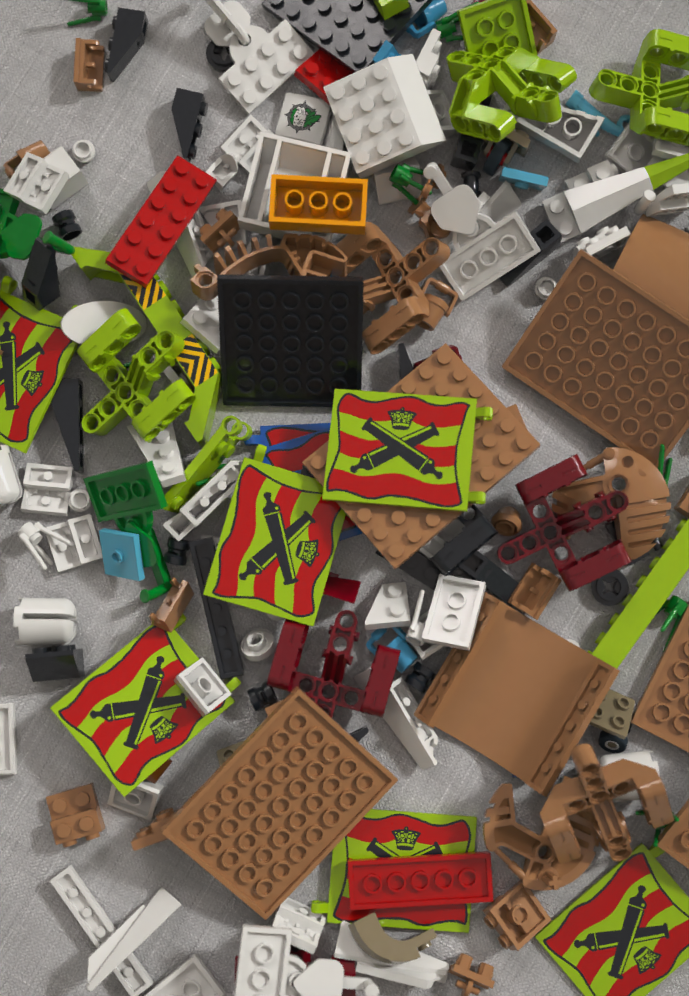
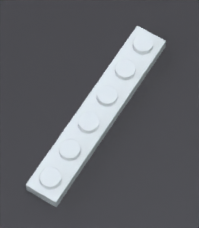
M70 865L52 878L50 882L93 944L98 948L116 928L75 869ZM133 952L113 970L130 996H138L153 984V980Z

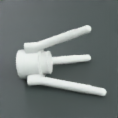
M28 522L20 528L18 536L25 543L42 569L46 570L47 566L40 555L49 565H53V561L38 545L43 538L41 532L67 545H70L71 541L43 527L39 522L35 523V525L32 522Z
M420 590L412 623L405 637L409 643L416 646H422L424 643L422 635L425 624L418 621L424 590Z

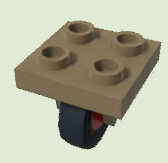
M517 129L516 131L513 130L501 141L496 142V144L489 141L483 153L486 155L487 160L482 171L489 176H494L500 166L508 167L515 153L525 157L531 140L528 138L529 135Z

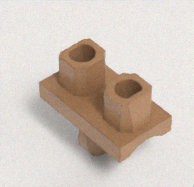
M423 202L415 210V215L420 219L418 224L423 229L426 239L430 237L443 239L449 236L451 231L439 227L431 214V207Z
M222 208L216 214L218 221L213 226L205 224L199 229L201 241L213 253L222 248L227 242L232 247L235 245L231 238L238 233L240 228L237 221L238 218L231 210L227 211Z
M460 953L455 964L450 965L448 973L466 980L463 982L457 979L455 984L456 987L462 989L461 996H469L470 993L478 996L480 989L473 986V984L487 990L489 988L493 989L495 981L491 979L494 967L481 962L477 973L470 971L473 958Z

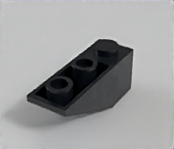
M118 7L117 16H113L112 28L114 34L113 37L109 38L108 49L110 56L105 61V73L108 74L111 82H115L145 43L148 27L145 11Z
M177 88L171 110L183 158L191 162V159L196 157L197 146H195L196 139L200 138L203 125L200 123L202 116L205 117L207 114L208 103H206L203 93Z
M459 133L450 166L465 171H472L477 163L483 139Z
M548 219L530 232L541 251L499 277L507 288L561 246L562 235Z
M37 237L34 241L21 285L24 299L40 311L60 297V283L57 274L56 251L52 245L44 244L43 240Z
M476 551L458 567L459 570L473 580L485 582L486 589L508 606H512L508 603V600L519 583L479 551Z

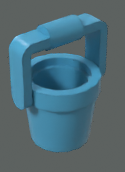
M433 0L414 21L420 29L417 31L414 25L411 24L406 32L410 33L415 39H419L436 27L435 21L439 20L447 12L445 1Z
M392 627L399 636L387 647L401 650L396 669L403 673L418 659V656L405 639L407 634L400 627ZM387 628L376 629L366 643L367 648L374 656L377 648L373 643L378 641L387 632Z

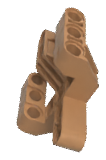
M366 222L365 235L348 234L335 245L347 256V275L370 256H372L382 274L381 276L364 281L363 315L367 311H374L377 304L396 299L398 302L397 305L389 307L390 310L378 320L374 319L371 322L372 324L363 331L362 339L371 354L375 355L383 352L403 335L415 328V325L419 324L424 318L429 317V301L418 283L447 261L450 256V248L447 244L434 237H430L405 257H402L398 248L377 225Z
M580 744L572 749L571 757L578 776L554 785L540 812L541 819L560 865L581 857L579 853L581 849L567 816L590 807L596 821L592 822V825L596 831L599 843L605 852H609L613 861H622L632 854L629 844L631 843V835L627 828L626 820L621 811L617 812L612 799L629 792L637 791L642 809L645 812V818L648 824L652 825L653 829L674 822L665 787L656 769L626 759H621L601 767L592 746L589 744Z

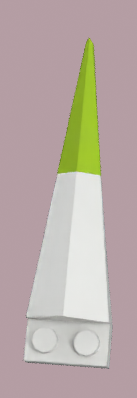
M689 153L575 187L542 201L549 221L562 235L561 243L582 235L643 197L644 191H653L689 169Z

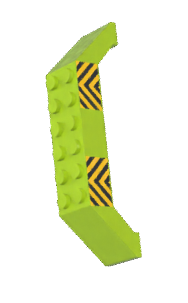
M74 247L75 253L71 255L89 280L100 278L125 284L158 333L162 330H169L183 338L185 343L184 350L175 359L195 387L194 395L196 396L195 401L192 403L190 418L185 422V425L197 443L203 448L209 440L222 387L220 365L214 356L209 359L207 355L211 353L207 346L201 340L196 339L195 335L180 323L185 314L175 299L170 301L173 297L162 280L157 282L160 279L157 273L147 288H144L105 264L110 252ZM173 339L168 341V347L171 346Z

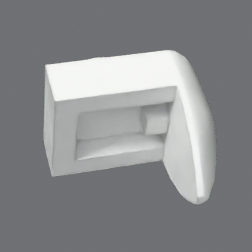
M222 154L206 173L217 179L215 186L222 191L236 176L238 163L233 154Z

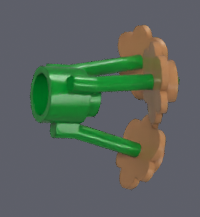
M405 163L402 166L397 164L390 175L389 181L393 182L392 187L398 189L412 202L407 212L413 215L423 202L426 203V199L432 194V188H439L434 180L432 185H430L432 179H428L425 186L412 180L413 175L410 172L424 175V170L411 167ZM439 163L438 167L446 177L445 167ZM410 184L421 190V194L418 198H415L403 186L407 187Z

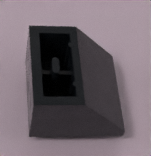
M76 645L56 646V651H52V647L32 649L31 654H25V660L33 682L85 676L83 648L76 649Z

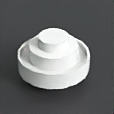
M255 629L249 632L241 642L242 652L250 661L264 660L276 648V641L272 633L267 629Z

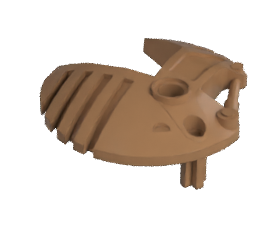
M608 447L604 449L603 453L583 465L585 470L604 462L605 474L574 481L569 486L554 491L552 498L557 499V505L552 503V511L559 516L573 510L572 505L579 501L583 504L595 498L593 494L603 491L606 494L615 490L612 486L613 480L617 477L623 478L626 482V487L620 491L627 495L629 503L624 511L616 514L617 519L614 520L617 540L621 539L629 557L633 560L651 550L657 544H651L654 539L662 537L666 529L661 528L664 523L669 522L670 515L666 516V511L671 509V502H667L666 497L670 496L662 474L647 458L628 449ZM618 494L610 499L613 508L620 507L623 501L622 497ZM570 535V536H567V537H565V538H566L567 540H570L571 535Z
M563 775L561 782L572 778ZM503 783L495 791L489 801L490 804H495L493 807L486 809L484 816L490 817L489 821L483 823L485 846L487 850L494 851L508 865V868L520 879L524 887L541 891L559 890L560 887L573 882L585 872L596 855V852L593 851L594 846H599V840L596 838V831L592 825V822L596 821L591 807L567 816L581 849V852H579L581 857L560 865L544 825L540 835L516 822L512 784ZM505 846L524 856L523 870L514 861H511L498 847ZM542 846H546V854L539 857V849Z

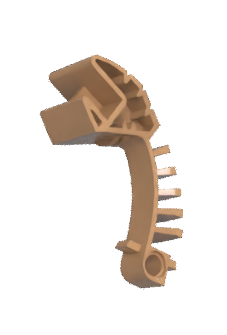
M285 233L278 246H272L271 234L266 235L267 247L261 249L257 237L251 238L252 252L249 254L243 241L240 240L237 241L238 260L229 245L224 248L226 264L218 252L214 254L216 274L206 266L202 267L199 264L194 266L196 275L190 279L192 293L202 300H212L218 296V274L243 275L249 270L272 262L283 263L290 276L347 277V256L331 242H326V239L317 235L312 236V234H301L298 236V234Z

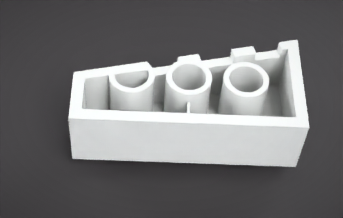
M507 103L503 108L504 111L510 112L515 117L517 122L515 124L516 128L526 132L576 163L580 162L605 119L601 116L586 114V112L568 109L561 105L562 117L555 122L544 123L514 115Z

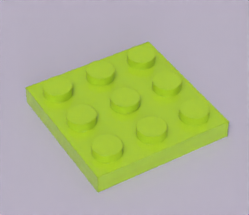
M486 0L457 10L466 52L490 56L507 44L515 48L521 47L538 56L526 0Z

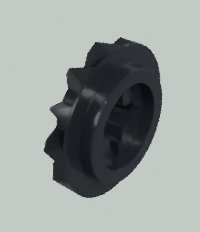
M211 40L206 49L208 63L215 70L218 69L225 72L234 63L230 55H227L225 61H223L221 55L218 54H222L224 47L215 45ZM225 47L227 54H230L229 47Z
M618 570L591 582V592L595 600L603 605H617L628 594V581L624 574ZM616 580L613 585L615 593L611 591L603 593L606 588L603 581L611 583Z

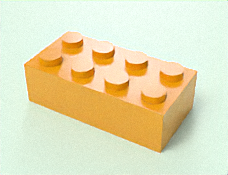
M271 174L270 230L365 235L368 179Z

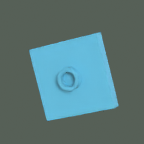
M504 167L498 181H507L510 184H515L514 187L528 190V188L543 191L547 187L549 178Z
M107 528L99 530L105 574L135 581L145 579L139 534Z

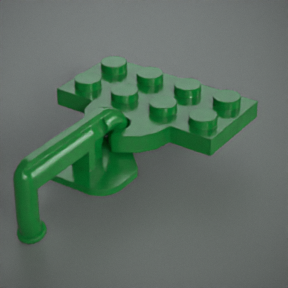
M0 188V259L11 257L13 259L26 260L30 257L35 239L39 237L42 220L37 215L27 213L22 214L20 217L15 216L20 201L6 194L3 191L4 189ZM50 230L44 234L43 238H40L44 244L52 245L56 253L67 255L75 253V249L71 244L52 234Z
M153 461L84 478L83 480L98 522L114 519L121 531L139 534L143 568H152L158 585L150 590L143 589L140 592L141 602L148 603L169 592L172 587L170 583L171 577L167 565L163 561L164 557L155 531L152 528L154 519L152 511L163 509L168 504Z

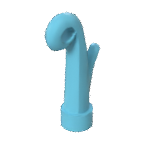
M575 90L565 104L569 109L604 117L605 119L600 128L618 137L625 129L623 128V122H630V115H623L618 119L617 124L613 123L584 98V95ZM599 130L595 135L596 137L600 135Z

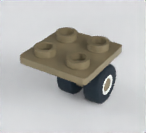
M609 689L589 724L602 730L598 739L602 749L610 753H621L627 747V734L631 731L632 723L630 722L635 700Z

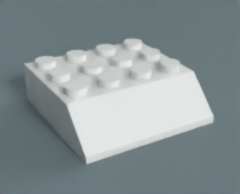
M413 54L387 57L323 87L347 150L351 153V160L355 171L361 179L446 142Z
M260 131L237 220L239 228L265 235L271 234V236L283 239L285 233L298 234V236L301 234H312V236L317 235L326 239V242H331L334 233L270 230L271 174L347 178L351 153Z

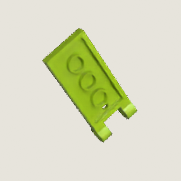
M226 416L218 430L185 469L186 481L172 485L164 495L168 506L163 509L179 513V509L203 486H196L195 483L210 478L223 460L229 458L234 453L235 446L239 441H246L251 438V426L235 416ZM231 420H236V423L232 426L231 432H228V422ZM243 425H245L247 428L246 435L243 437H238V435L242 431Z

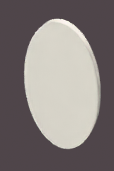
M95 301L81 304L69 310L63 316L60 326L67 338L78 344H83L114 313L120 309L127 308L142 327L140 333L130 341L132 342L145 332L147 321L138 309L128 304L115 301Z

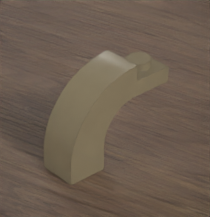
M375 912L348 925L355 941L365 953L378 961L389 964H401L420 958L418 950L422 951L432 945L431 940L437 937L434 929L431 928L409 940L400 941L393 939L384 932Z

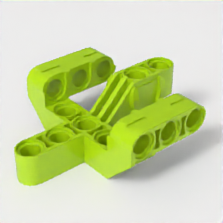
M654 29L642 41L632 76L603 69L591 83L589 93L598 101L630 109L629 129L634 132L689 147V114L672 110L677 107H681L683 111L689 109V75L660 84L661 63L689 71V37L663 29Z
M507 44L490 56L466 51L452 52L446 58L451 80L458 83L449 109L452 126L459 133L492 142H499L515 129V124L517 123L515 117L510 112L479 104L495 91L509 105L514 115L544 123L555 122L562 117L559 93L576 81V71L567 63L542 59L521 47L515 48Z
M127 308L120 309L114 313L77 350L78 355L92 372L97 373L111 391L82 418L83 430L97 436H105L129 415L132 419L131 425L145 442L150 443L153 438L195 401L196 396L182 378L173 382L165 390H161L159 392L160 395L153 401L148 398L153 382L161 378L159 374L169 365L171 367L175 365V358L184 350L185 343L183 338L172 331L162 330L155 337H152L140 351L132 355L128 371L115 355L140 333L142 327ZM173 339L171 346L168 347V341ZM155 354V360L151 363V357ZM118 373V378L114 381V377ZM131 390V396L127 398V394ZM115 405L114 412L111 414V408ZM98 420V426L95 429L94 425L95 422Z

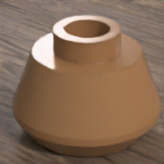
M502 507L491 518V524L503 536H513L522 530L521 515L514 507Z

